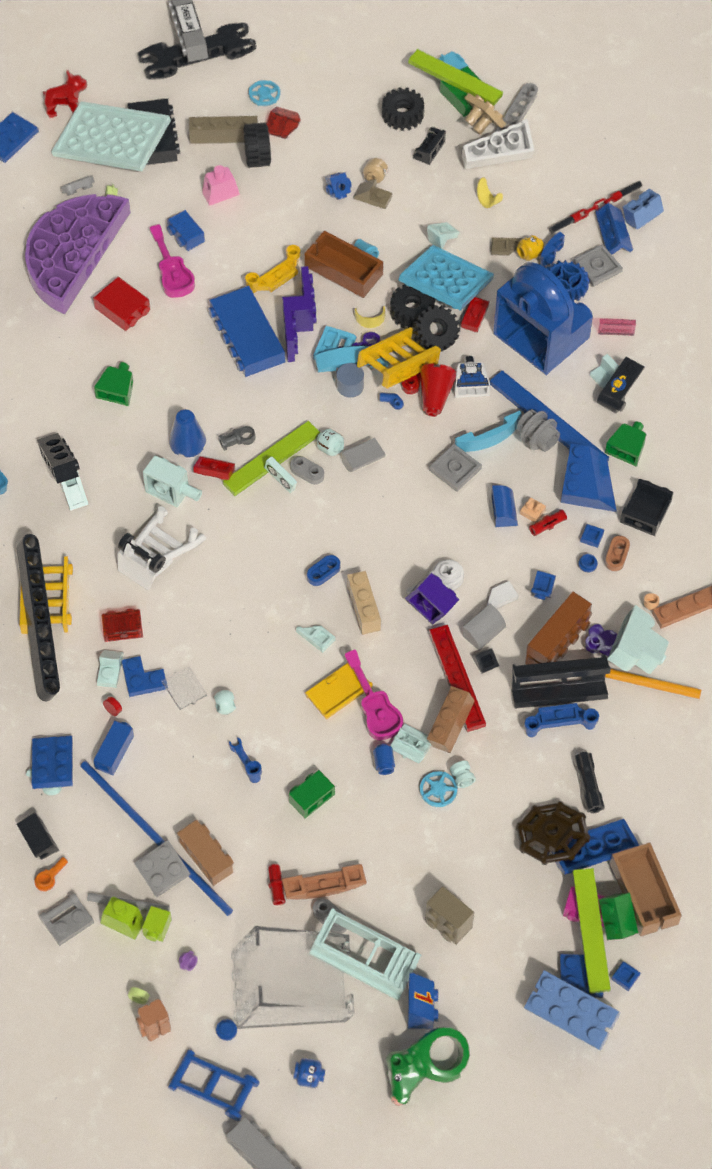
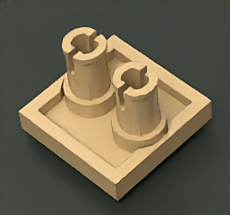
M468 93L465 99L473 109L464 120L473 126L478 118L482 116L473 127L478 134L482 135L490 123L497 125L501 129L506 125L502 119L503 115L497 110L494 111L495 107L488 101L484 103L480 96H473Z

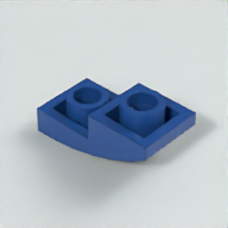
M561 231L554 235L544 247L540 259L541 266L545 267L553 263L556 258V251L558 252L563 248L565 235Z

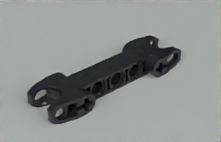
M230 23L220 26L217 29V34L204 37L208 58L188 62L187 56H183L180 44L168 47L166 43L160 42L138 52V60L140 63H153L144 69L146 79H164L174 76L178 71L177 68L224 55H227V58L231 60L241 58L256 49V42L251 38L242 39V37L249 33L247 23Z

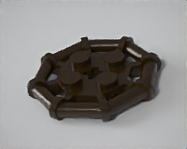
M563 801L532 806L528 814L515 826V830L518 833L520 852L526 853L542 862V865L574 860L576 854L591 838L587 830L586 815L563 804ZM552 812V815H548V816H547V814H542V813ZM563 812V813L569 815L570 818L564 816V815L561 814V813ZM535 817H538L533 824H530ZM577 823L579 832L573 831L572 825ZM554 829H556L555 834H549V830L553 831ZM526 832H532L533 838L527 841ZM573 839H577V842L570 849L567 845ZM536 845L544 849L543 854L532 847Z

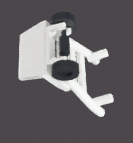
M163 506L158 507L157 514L152 517L136 538L132 534L126 533L118 544L120 549L117 555L118 571L147 591L150 589L155 577L172 564L173 558L196 548L206 540L205 535L200 534L197 537L198 530L191 528L188 543L183 545L156 527L157 523H163L164 517L168 515L167 510ZM152 533L153 535H155L156 537H158L159 539L173 547L174 550L171 551L170 549H168L167 547H165L164 545L150 537L149 534ZM145 542L161 554L156 555L143 546L142 543Z

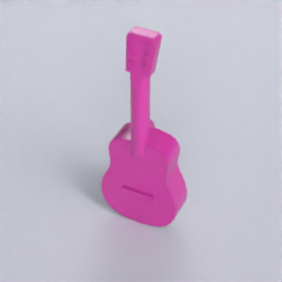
M161 225L151 226L150 232L164 258L159 263L164 293L171 298H179L190 294L195 289L193 273L184 265L181 257H170L163 240L164 236Z
M354 649L345 653L349 666L354 670L366 694V697L361 702V709L366 716V727L369 735L375 740H386L394 737L403 726L401 712L390 703L388 695L384 691L373 693L362 671L357 651Z

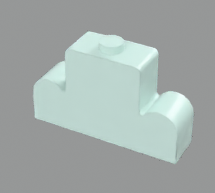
M635 605L623 620L608 660L625 671H630L636 665L646 673L651 674L666 659L665 652L669 642L652 630V627L655 625L652 616Z

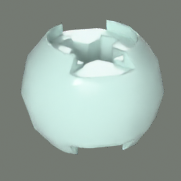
M221 690L216 693L214 698L217 704L215 705L217 712L224 715L232 713L236 709L233 693L229 690Z

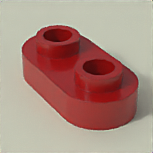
M421 373L402 381L404 393L412 395L419 391Z

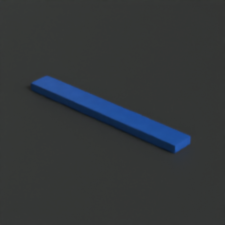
M503 370L490 380V385L524 413L531 409L537 413L544 411L548 415L547 420L554 419L557 422L556 429L560 432L558 441L569 450L571 443L590 446L605 455L607 461H609V456Z

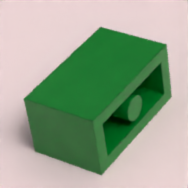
M318 770L316 773L309 774L301 785H296L290 790L289 803L306 819L335 795V785Z
M630 892L612 894L599 899L607 940L625 939L639 933Z

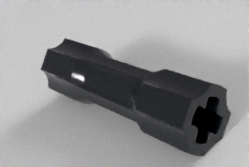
M581 752L574 756V760L584 790L587 812L592 814L599 813L604 810L605 806L594 772L595 766L592 753Z

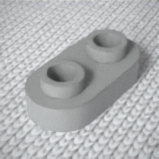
M89 175L65 184L60 188L63 194L66 193L69 196L77 193L76 190L79 188L85 190L93 187L92 183L95 180L93 175Z
M297 456L291 460L290 469L294 475L314 485L320 484L324 480V470L321 466L302 456Z
M319 899L313 905V915L323 925L332 908L346 916L328 899ZM325 906L327 907V909L320 910V907ZM334 923L330 932L333 934H343L347 929Z

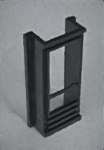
M601 655L600 658L518 666L512 664L511 690L514 708L608 699L605 675L610 674V665L608 664L607 656ZM581 677V680L567 681V678ZM552 679L562 680L561 682L520 686V683Z

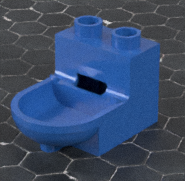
M526 262L516 270L513 278L497 290L493 334L542 373L548 375L590 338L593 315L584 303L578 302L576 304L571 300L566 288L552 272L537 263Z

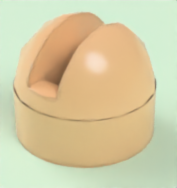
M653 593L646 594L644 597V607L648 610L656 609L659 605V597Z

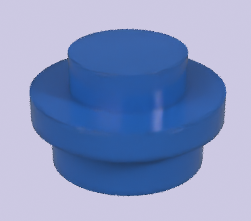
M585 554L579 559V568L582 571L589 573L596 570L598 561L592 554Z
M222 1020L216 1027V1034L221 1040H232L237 1034V1026L232 1020Z

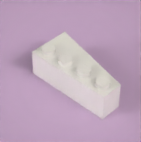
M528 119L516 125L513 124L500 132L492 133L488 137H483L464 145L461 153L464 168L469 169L532 158L534 147Z

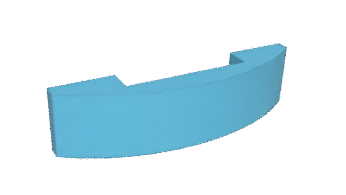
M370 346L344 347L315 355L318 373L336 371L337 367L346 363L357 364L359 351ZM382 357L377 359L382 365L388 367V362Z
M517 411L504 417L503 425L476 437L472 432L455 438V445L465 452L492 447L504 441L515 432L522 413Z

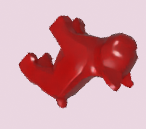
M66 70L67 81L65 84L43 91L45 98L44 106L49 118L57 117V112L55 111L57 105H68L72 113L75 112L78 107L77 103H79V93L87 88V80L81 75H72L69 70Z

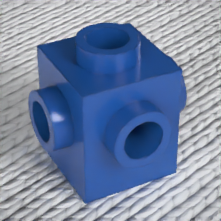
M338 172L325 177L327 183L325 188L327 194L339 200L346 198L347 194L351 193L350 188L352 184L350 179L347 178L346 172Z

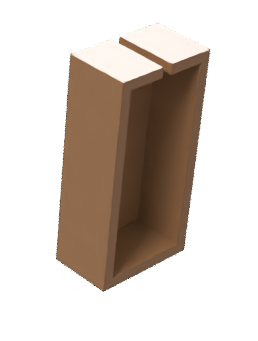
M651 843L612 854L610 866L621 892H630L640 937L657 932L659 927L663 930L679 925L682 914Z

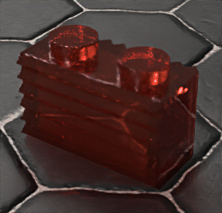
M130 608L125 610V612L108 611L106 614H101L105 642L143 637L140 609Z

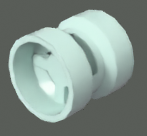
M468 761L457 762L450 768L452 775L456 778L455 783L458 788L468 787L476 781L474 774L470 772L471 767Z

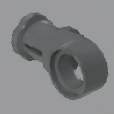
M245 426L237 430L233 429L231 433L226 435H219L218 439L222 449L225 451L228 447L235 444L250 445L254 443L256 436L252 427ZM244 433L252 434V436L247 439L242 437Z

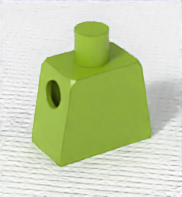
M113 896L103 911L101 918L102 925L136 940L145 922L140 910L136 906Z

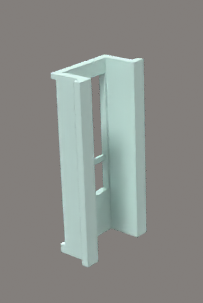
M333 908L309 952L310 955L396 1000H399L409 981V973H413L421 957V954L418 952L415 953L340 914ZM334 923L374 943L375 946L366 964L324 943ZM379 946L394 953L384 974L368 966Z

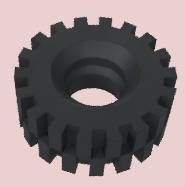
M399 87L397 91L392 89L391 93L387 92L382 101V118H384V122H388L390 128L394 126V130L401 128V131H404V128L411 130L412 126L414 128L418 127V124H421L424 118V99L421 97V94L419 92L416 94L414 89L409 91L407 87H405V90ZM405 108V109H408L409 111H407V112H400V111H398V109Z
M404 284L402 289L398 287L396 292L392 293L390 299L391 318L395 320V324L398 325L400 323L401 328H405V326L412 328L413 323L416 321V316L426 308L435 305V298ZM416 303L419 307L408 308L406 304Z
M438 305L430 306L416 316V321L412 325L414 327L412 334L416 335L414 337L415 342L418 340L420 342L419 345L424 346L426 350L434 346L439 347L441 352L448 349L459 337L460 328L457 325L460 322L455 320L456 314L452 315L450 313L452 310L449 308L446 310L445 306L442 305L440 307ZM433 322H439L442 325L443 332L441 335H434L431 332L430 326Z

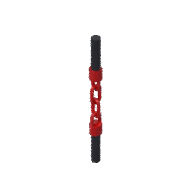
M641 181L610 194L608 199L602 198L596 201L593 207L589 209L583 208L571 214L570 217L549 227L550 232L554 233L586 218L589 212L593 210L598 211L600 208L596 204L604 201L605 205L610 201L613 203L617 202L625 195L641 188Z

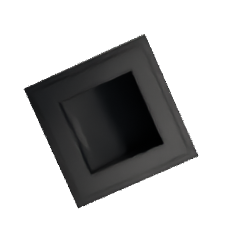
M487 648L472 655L481 674L499 666L492 648Z

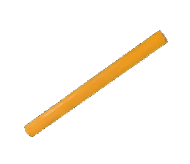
M610 669V674L605 675V678L700 699L701 689Z

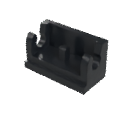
M431 127L429 130L434 133L429 132L421 146L416 148L413 159L430 165L445 143V130Z
M36 812L16 824L36 858L40 857L43 860L59 851L44 822Z

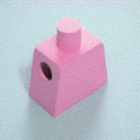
M218 165L214 168V171L207 173L204 177L202 194L209 206L239 195L235 179L228 167Z

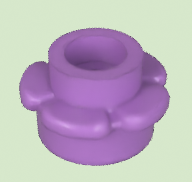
M193 951L184 952L180 956L179 964L181 969L188 971L194 969L198 957L194 955Z

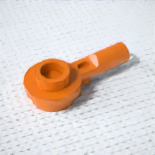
M62 857L50 870L40 872L35 878L36 888L40 891L51 890L55 885L54 877L68 861Z

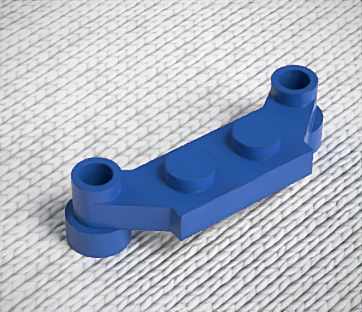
M577 703L538 708V713L535 716L526 718L524 728L528 737H535L541 729L576 724L584 725L586 729L592 730L599 721V713L592 708L584 710L578 707Z

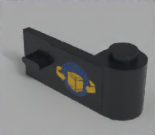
M626 356L599 394L597 403L614 413L622 412L626 406L625 396L645 366Z

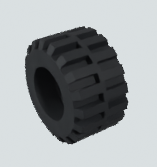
M266 122L245 124L243 135L248 167L270 166L271 147Z

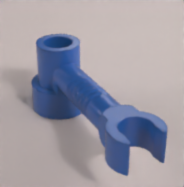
M237 737V746H233L229 741L230 750L239 756L245 766L250 782L258 783L261 780L262 774L261 764L249 759L242 747L240 738Z

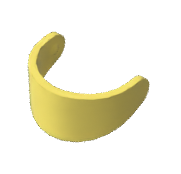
M485 177L479 180L477 196L483 207L491 208L503 200L502 193H498L495 198L492 196Z
M383 306V313L372 318L359 315L357 308H354L355 319L363 327L375 328L380 326L385 320V306Z

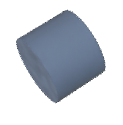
M346 363L340 366L337 370L338 392L349 398L360 395L364 389L363 369L361 367L358 368L357 364Z

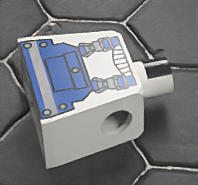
M466 356L464 363H459L457 366L455 398L489 396L490 382L484 363L475 362L473 356Z

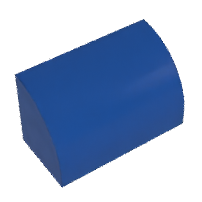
M502 485L492 486L491 497L495 527L518 526L513 490Z

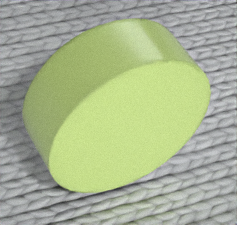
M131 987L128 993V998L139 1004H146L150 997L149 993L136 987Z

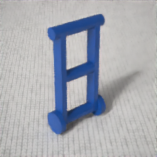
M187 1050L168 1088L172 1091H176L178 1088L226 1110L225 1114L229 1118L240 1121L242 1115L239 1113L252 1087H258L260 1082L246 1074L241 1078L194 1057L195 1053ZM191 1062L213 1072L203 1092L180 1083ZM221 1076L243 1085L233 1106L211 1097Z

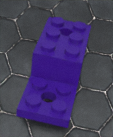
M308 266L301 267L302 296L283 297V320L288 362H295V355L298 354V336L296 332L313 331V324H317L313 274L309 273Z

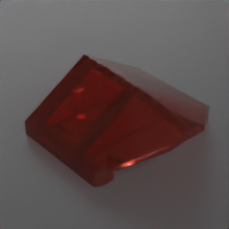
M276 106L270 111L266 124L270 135L287 139L289 134L298 128L301 119L298 112Z

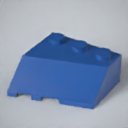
M571 443L561 503L613 512L617 511L608 461L605 455L590 446Z

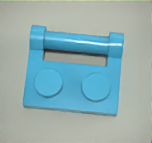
M326 326L313 358L315 359V355L337 349L341 339L346 340L343 348L351 347L352 343L356 341V335Z

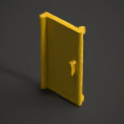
M346 663L306 691L305 695L327 720L365 692L354 670ZM368 681L370 687L372 688L373 683Z

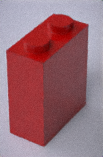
M119 276L93 297L95 309L125 332L130 327L135 326L137 321L146 316L150 311L149 299Z

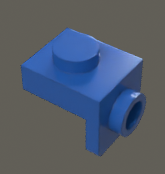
M537 571L534 585L531 589V593L535 594L534 598L545 600L546 597H551L556 575Z

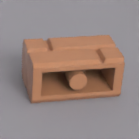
M157 999L151 1002L150 1006L145 1005L138 1009L139 1017L136 1018V1022L142 1037L146 1036L148 1041L151 1042L159 1038V1035L163 1036L171 1032L169 1015L161 1000Z

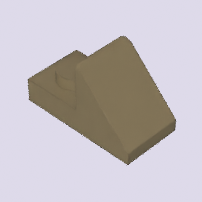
M377 179L360 184L354 199L386 210L392 199V192L377 188Z

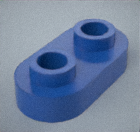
M328 555L307 571V581L313 586L324 584L340 571L341 563L339 558L334 555Z

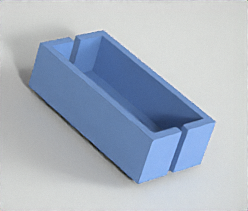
M544 970L535 986L538 989L537 993L534 991L531 993L524 1008L601 1051L610 1035L605 1031L606 1027L612 1030L621 1013Z

